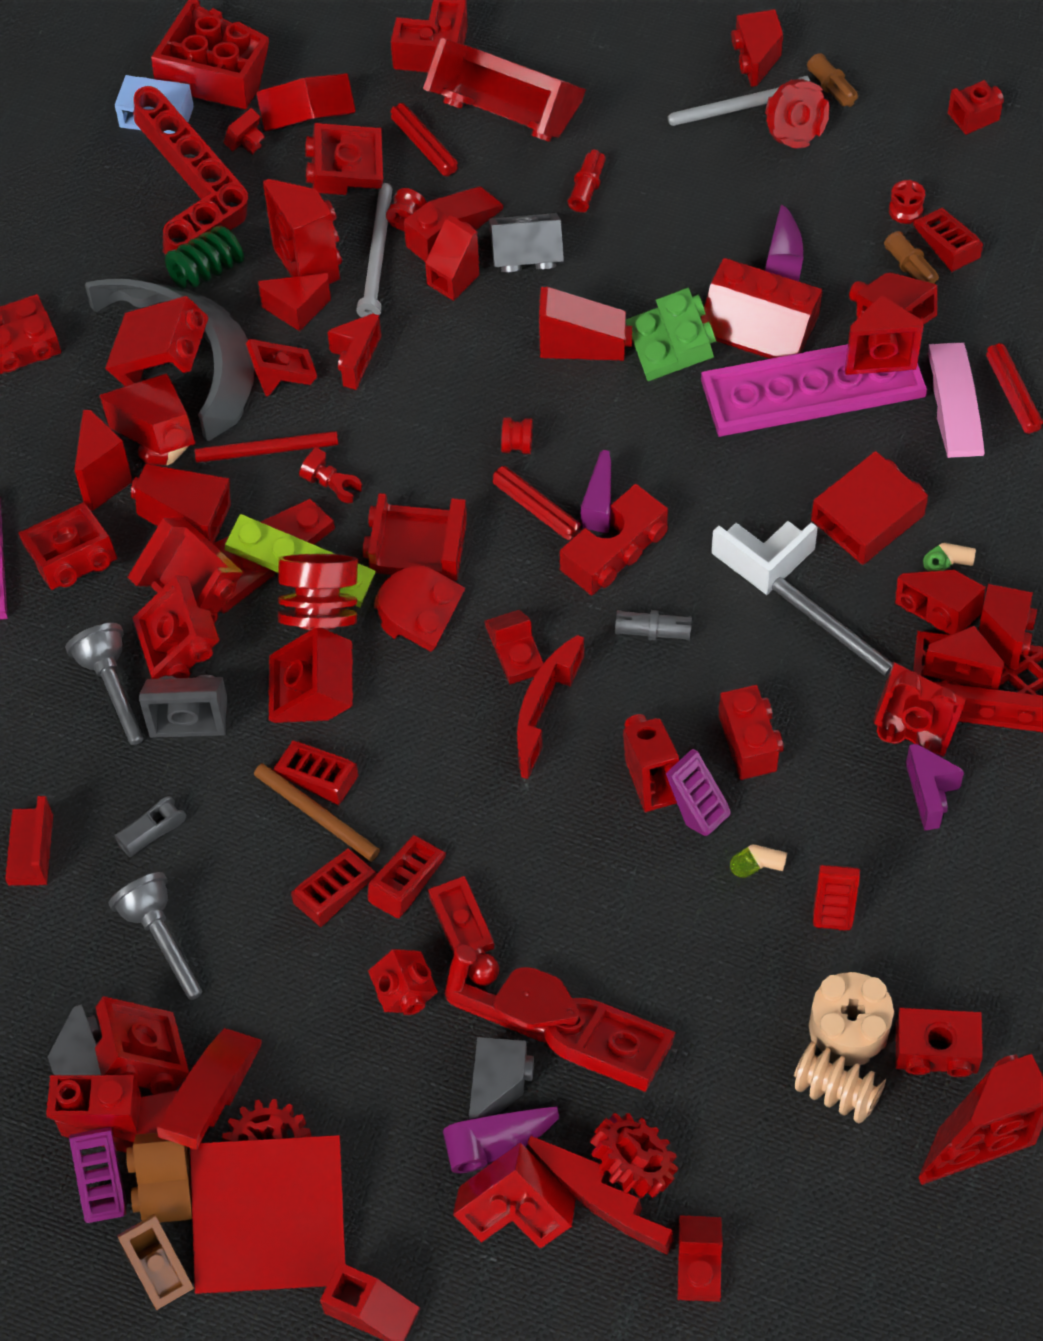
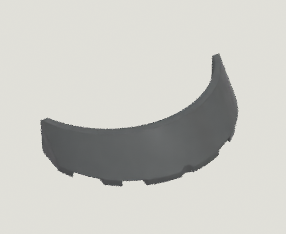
M105 279L86 282L85 287L90 306L95 312L117 301H127L133 306L143 308L159 302L188 296L208 316L203 337L210 343L214 357L212 386L205 404L198 414L203 437L210 441L238 423L244 413L243 408L249 397L251 387L254 385L255 371L246 345L248 339L241 326L230 317V314L224 308L196 292L169 285L131 279Z

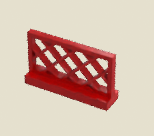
M917 631L913 672L922 677L924 676V665L922 666V662L925 664L927 654L923 650L924 645H929L951 635ZM1030 645L1028 656L1020 655V663L1017 670L1009 669L1004 664L1000 685L1009 681L1019 690L1018 692L963 686L960 683L941 679V683L934 682L966 699L958 722L1043 732V696L1035 693L1043 687V669L1037 664L1043 660L1042 646ZM1026 669H1029L1038 678L1037 681L1030 685L1025 684L1017 676Z

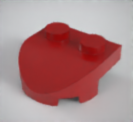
M412 566L396 572L384 582L377 592L374 607L378 610L382 621V629L389 636L395 639L400 634L432 652L443 634L465 587L431 568Z

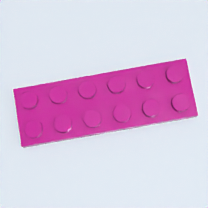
M848 344L701 372V382L718 437L924 398L927 388L918 363L916 370L845 375Z

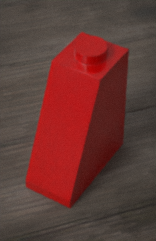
M541 287L539 309L540 358L624 361L625 347H632V326L626 325V311L550 287Z
M167 373L99 395L109 427L162 455L195 444L187 413Z
M145 464L140 477H135L131 486V498L136 500L137 515L156 526L160 524L163 518L187 519L212 544H214L231 506L229 478Z

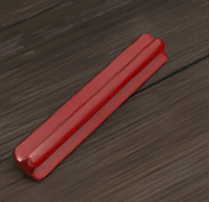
M399 103L397 106H393L391 109L392 120L441 174L450 176L452 173H455L458 169L457 160L406 104Z
M998 343L989 346L986 357L1024 432L1030 434L1039 431L1042 428L1043 420L1005 345Z
M501 466L494 472L492 476L494 485L566 540H572L579 534L581 530L580 522L509 468Z

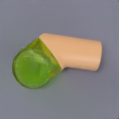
M750 845L732 857L730 868L734 875L740 878L748 877L763 867L783 872L787 852L759 845Z

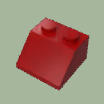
M313 628L269 655V721L274 723L328 721L352 707V641L326 629Z

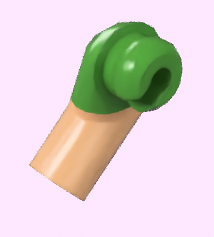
M941 543L925 555L923 565L928 572L944 571L954 563L973 566L976 548Z

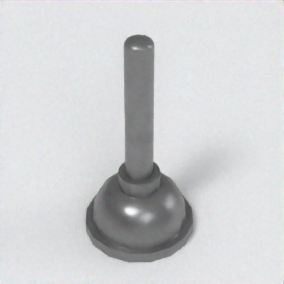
M117 623L93 626L71 638L65 646L68 656L74 658L79 665L95 670L97 676L102 677L129 743L137 745L144 738L116 673L118 669L116 660H118L122 652L123 629Z
M162 872L151 873L120 889L109 900V906L113 912H118L125 920L133 923L141 922L145 930L150 929L188 999L194 1000L202 994V989L164 923L166 917L162 910L166 907L168 901L167 888L165 886L167 878Z

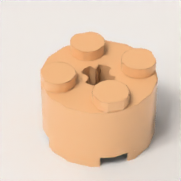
M856 972L829 975L822 981L814 996L809 1020V1032L811 1041L816 1042L820 1051L823 1052L826 1048L831 1050L829 1059L831 1062L834 1063L839 1057L844 1056L845 1066H854L856 1063L863 1065L869 1062L870 1058L877 1055L881 1049L885 1048L894 1015L892 999L887 992L886 985L879 978ZM847 1017L854 1018L856 1021L848 1020Z

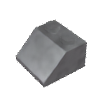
M557 213L489 219L493 263L495 267H501L502 272L521 271L522 265L535 264L536 269H550L556 267V262L564 261L561 219Z
M200 675L196 678L163 676L159 679L146 680L140 692L139 701L150 738L226 735L227 694L223 677Z

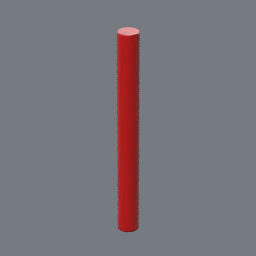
M337 431L196 448V463L312 449L315 447L338 445Z

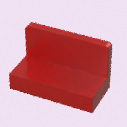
M46 796L37 797L36 809H12L5 877L8 886L47 885L53 813Z

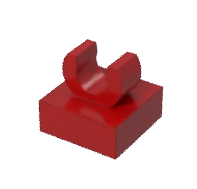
M250 108L228 127L223 143L232 151L242 144L249 153L254 154L262 147L260 142L265 138L261 131L257 129L261 116Z

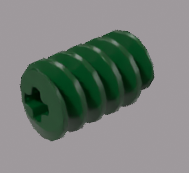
M223 226L213 227L210 232L202 233L199 238L191 239L188 244L179 245L177 250H170L165 256L166 267L171 278L182 289L186 288V281L190 286L196 288L200 284L199 278L203 281H209L211 278L210 272L214 275H220L222 267L231 269L233 261L239 264L244 261V253L238 239L228 228Z

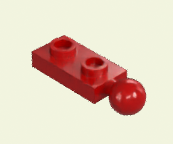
M465 876L428 889L429 898L453 953L455 947L460 944L470 946L476 953V961L468 968L470 979L478 985L493 983L499 975V964L493 956L485 954V952L495 949L494 941Z

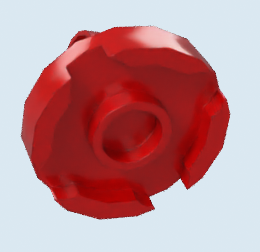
M804 79L790 80L781 85L772 97H768L765 110L767 125L770 134L777 142L792 148H804L810 145L808 142L816 135L820 136L824 132L829 120L830 105L828 100L824 99L823 93L820 91L823 89L819 85Z

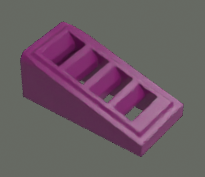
M602 450L581 505L582 528L609 533L611 516L610 451Z
M690 750L666 773L684 822L689 828L707 836L731 814L723 794L698 751ZM693 772L694 774L683 783V780Z
M111 1127L69 1135L85 1222L92 1223L125 1216L127 1213V1200ZM105 1145L106 1151L87 1155L82 1154L83 1149ZM108 1162L109 1167L86 1171V1166ZM111 1180L112 1184L92 1188L89 1186L90 1183Z

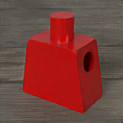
M890 272L883 274L870 284L856 281L849 292L850 299L857 302V319L880 295H883L921 319L923 325L937 316V285Z
M642 714L629 717L625 721V728L623 729L625 760L644 812L676 804L677 801L666 773L679 761V756L661 719L647 720ZM658 767V772L652 776L650 769Z

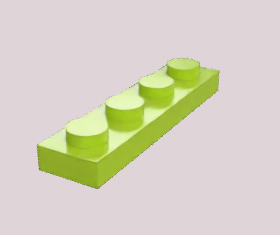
M242 514L239 515L225 544V551L277 573L278 558L281 556L293 554H335ZM358 564V583L350 587L341 588L340 593L357 597L356 606L361 607L376 571Z

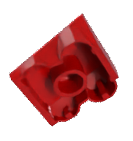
M893 662L873 719L874 724L877 725L878 737L892 744L900 743L907 739L934 754L944 757L966 699Z

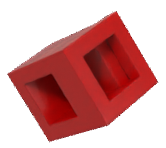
M985 80L960 91L958 88L951 90L948 114L963 133L967 135L999 121L1004 102L1003 94L997 86L990 87Z

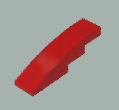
M224 1028L204 1051L176 1093L157 1127L158 1137L197 1150L208 1127H214L224 1106L231 1105L262 1045V1040Z
M530 1136L527 1144L531 1154L580 1203L626 1235L668 1255L674 1241L672 1230L640 1217L639 1214L642 1209L640 1199L607 1185L610 1179L609 1172L600 1171L598 1168L599 1163Z

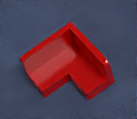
M433 0L429 20L396 17L391 38L393 68L397 70L429 72L440 37L464 44L468 28L466 0Z
M348 73L306 77L256 92L265 131L275 130L315 118L352 114L356 111Z
M520 1142L459 1187L453 1215L481 1243L513 1221L541 1249L572 1227L576 1199Z

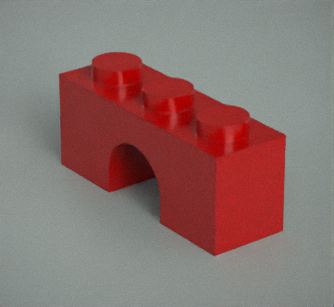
M634 484L611 505L610 526L620 534L612 538H600L584 528L560 550V570L591 596L601 587H608L615 580L617 573L627 564H634L652 542L657 543L663 538L668 530V508L639 485Z

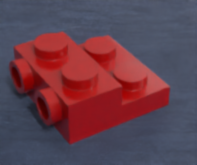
M314 124L313 136L306 137L305 156L312 157V163L307 162L306 183H312L313 189H316L318 193L346 195L348 186L382 188L381 128Z
M38 294L0 306V374L12 372L37 361L47 360L61 353L57 335Z
M84 502L18 533L24 547L35 561L40 575L51 590L59 586L69 587L76 582L78 577L93 570L103 571L112 561L118 559L109 535Z
M175 575L133 617L152 679H159L163 676L189 678V669L197 662L208 660L213 654L211 648L220 641L210 610L198 608L188 577Z
M103 996L96 1005L102 1038L96 1045L95 1051L101 1075H134L137 1085L151 1089L153 1095L175 1091L188 1075L189 1070L174 1013Z

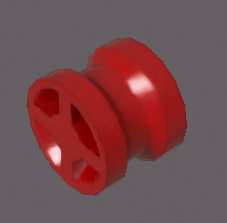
M903 180L893 186L891 202L889 204V214L892 219L902 224H911L921 218L926 196L923 186L912 180Z
M409 188L399 189L394 196V204H391L386 212V218L392 226L405 231L404 220L427 202L415 190Z
M504 417L501 439L502 453L520 450L523 454H531L533 419L525 418L523 421H514L511 417Z

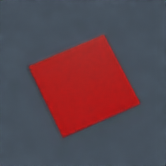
M340 1135L200 1143L197 1150L190 1148L195 1294L327 1286L338 1262L346 1264Z

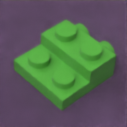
M689 288L656 299L658 308L626 319L627 325L632 326V340L647 381L714 357L710 346L711 343L716 342L710 322L702 324L700 316L706 314L699 294L692 297Z

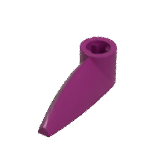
M781 205L765 271L799 282L804 259L802 238L790 211Z
M549 1107L461 1121L447 1126L443 1130L452 1172L468 1173L486 1166L489 1162L497 1160L520 1142L526 1147L530 1136L539 1138L559 1119L558 1108Z

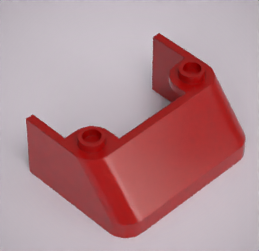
M441 37L423 87L426 91L445 96L443 102L462 109L463 103L526 125L533 129L532 136L548 142L551 141L552 136L560 137L582 103L586 89Z

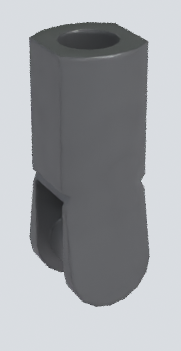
M171 796L161 799L143 816L115 834L116 841L128 857H132L154 840L179 827L185 821L186 813L175 808V801ZM163 816L165 819L157 824L155 821Z

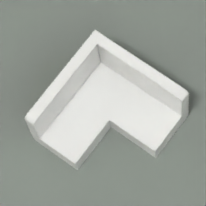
M787 521L763 543L737 523L728 531L718 526L713 530L711 553L768 595L773 590L772 585L777 578L782 577L784 579L815 550L818 527L811 522L801 531Z

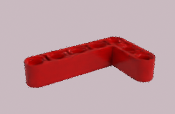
M152 86L139 88L133 97V116L136 125L201 199L165 224L163 228V252L165 256L168 251L177 250L179 245L188 244L191 239L199 238L202 233L210 232L215 226H223L230 231L239 226L247 216L248 193L244 186L160 90ZM149 106H150V107H153L154 109L147 110V109H144V107H149ZM166 130H171V131H174L175 133H173V134H167V133H164V131H166ZM192 154V155H195L196 157H194V158H188V157H185L184 155ZM213 178V179H216L217 181H216V182H208V181H206L205 179ZM229 202L237 203L238 206L231 207L226 204ZM208 220L212 223L204 225L201 224L199 221ZM182 238L185 241L177 243L172 241V239Z

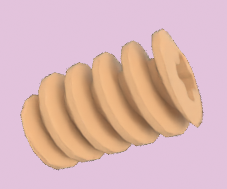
M812 1040L804 1051L794 1073V1077H796V1091L803 1092L810 1086L811 1099L817 1100L825 1093L824 1104L826 1107L831 1108L840 1100V1114L845 1116L855 1108L854 1121L857 1123L863 1122L876 1106L884 1089L886 1079L876 1087L873 1085L875 1072L870 1071L863 1079L859 1078L860 1065L857 1063L848 1072L845 1071L844 1056L839 1057L832 1064L829 1062L831 1050L826 1048L819 1056L815 1055L816 1042Z

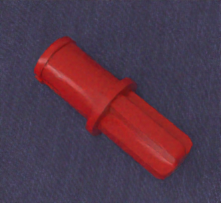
M591 150L586 155L581 170L574 176L575 186L568 199V206L576 212H586L588 210L594 191L600 187L599 177L606 158L598 150Z

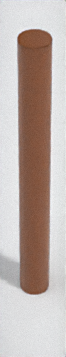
M264 763L256 768L254 776L369 861L372 862L377 858L380 849Z

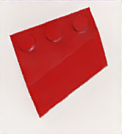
M188 0L151 56L154 79L190 84L192 97L247 109L260 87L269 46V37L241 22L231 23L222 17V12L214 8L207 10L201 7L199 0Z
M1032 1054L1020 1058L1017 1055H1010L997 1061L994 1067L938 1129L918 1177L921 1185L1036 1144L1043 1127V1076Z

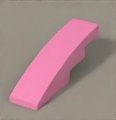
M964 343L929 344L928 358L933 372L932 387L938 405L937 420L947 457L984 456L979 409Z

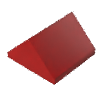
M880 295L850 326L845 375L916 370L924 327L923 321L883 295Z
M83 410L74 470L83 502L90 511H94L131 484L133 480L123 441L91 410Z

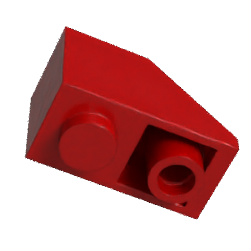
M775 9L737 15L736 30L731 32L733 48L740 51L739 64L741 73L747 74L751 87L757 86L782 54L783 31Z
M449 215L445 219L425 265L427 285L453 301L480 275L477 231L469 223L461 222Z
M956 570L902 573L897 579L895 603L904 610L931 623L937 629L953 635L965 630L982 613L985 586Z
M988 584L979 632L1009 668L1017 670L1020 655L1028 656L1032 634L1026 633L1025 630L1033 631L1037 609L1030 608L1033 592Z
M50 1075L46 1115L47 1118L88 1131L111 1127L112 1133H138L141 1093L134 1075Z
M338 1262L320 1299L326 1315L384 1341H405L420 1310L417 1305L379 1279L341 1262Z

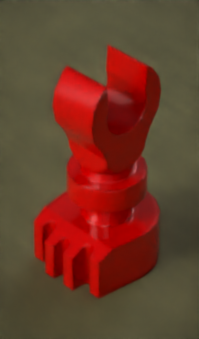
M315 447L304 460L299 476L310 483H315L319 479V484L324 487L330 486L339 500L344 503H353V495L343 488L350 486L361 492L360 479L354 475L337 473V469L331 465L325 467L326 452Z

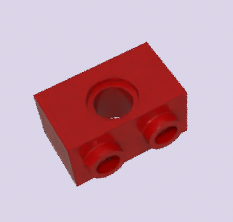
M899 1008L896 1020V1069L906 1070V1072L914 1075H924L930 1071L947 1072L948 1075L953 1077H966L972 1073L978 1074L982 1061V1012ZM941 1040L946 1043L948 1048L944 1050L935 1049L930 1045L929 1041Z

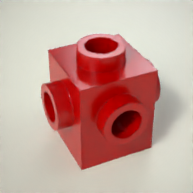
M392 949L368 970L384 1012L403 1013L404 1015L416 1014L423 1010L426 1006L425 1003L438 993L430 968L427 966L421 951Z

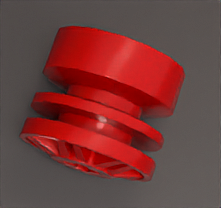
M293 554L278 558V582L295 588V592L278 597L280 605L295 607L279 611V623L312 630L313 628L330 630L357 623V612L342 609L356 605L357 597L340 593L341 588L350 587L358 583V559L356 557L337 554Z

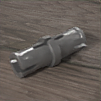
M617 610L615 634L648 636V640L664 637L690 641L692 616L659 615V611L651 610L650 614Z

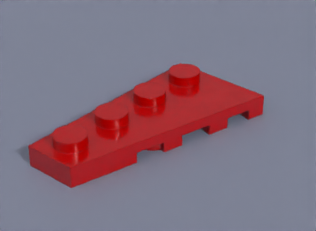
M311 499L261 521L263 524L313 545L335 529L334 520ZM229 536L215 542L213 545L243 573L236 583L235 592L226 599L220 609L223 614L277 573L225 551V544Z

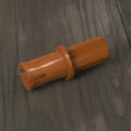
M822 53L812 56L807 63V69L821 82L823 91L830 92L842 106H853L854 101L858 98V93L845 80L843 71L835 69Z
M896 231L886 238L884 242L885 248L898 260L899 267L903 272H908L914 279L935 284L939 279V275L924 259V253L921 249H915L900 231Z

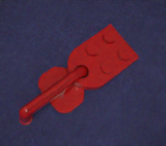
M460 944L455 947L445 990V996L451 1005L538 1041L547 1042L557 1055L570 1062L644 1092L647 1091L673 1044L676 1032L596 1000L571 998L559 978L535 968L522 967L514 970L498 994L493 995L465 983L468 968L476 961L477 956L475 951L468 945Z

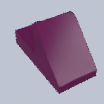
M918 744L909 745L906 766L924 831L940 828L943 813H946L948 810L945 792L957 790L961 787L964 772L961 768Z

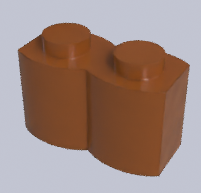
M158 1132L136 1134L133 1147H128L126 1152L128 1172H136L138 1187H132L131 1189L133 1212H140L142 1221L154 1214L159 1223L192 1219L189 1147L159 1138Z

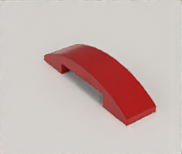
M576 635L568 640L545 661L533 678L524 697L518 720L517 744L520 774L525 779H529L542 750V730L536 728L554 686L558 682L571 687L584 658V637Z

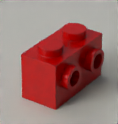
M757 685L720 693L718 716L740 780L777 772L779 753L784 751V746L779 730L772 729L770 723L772 710L768 698L761 697Z

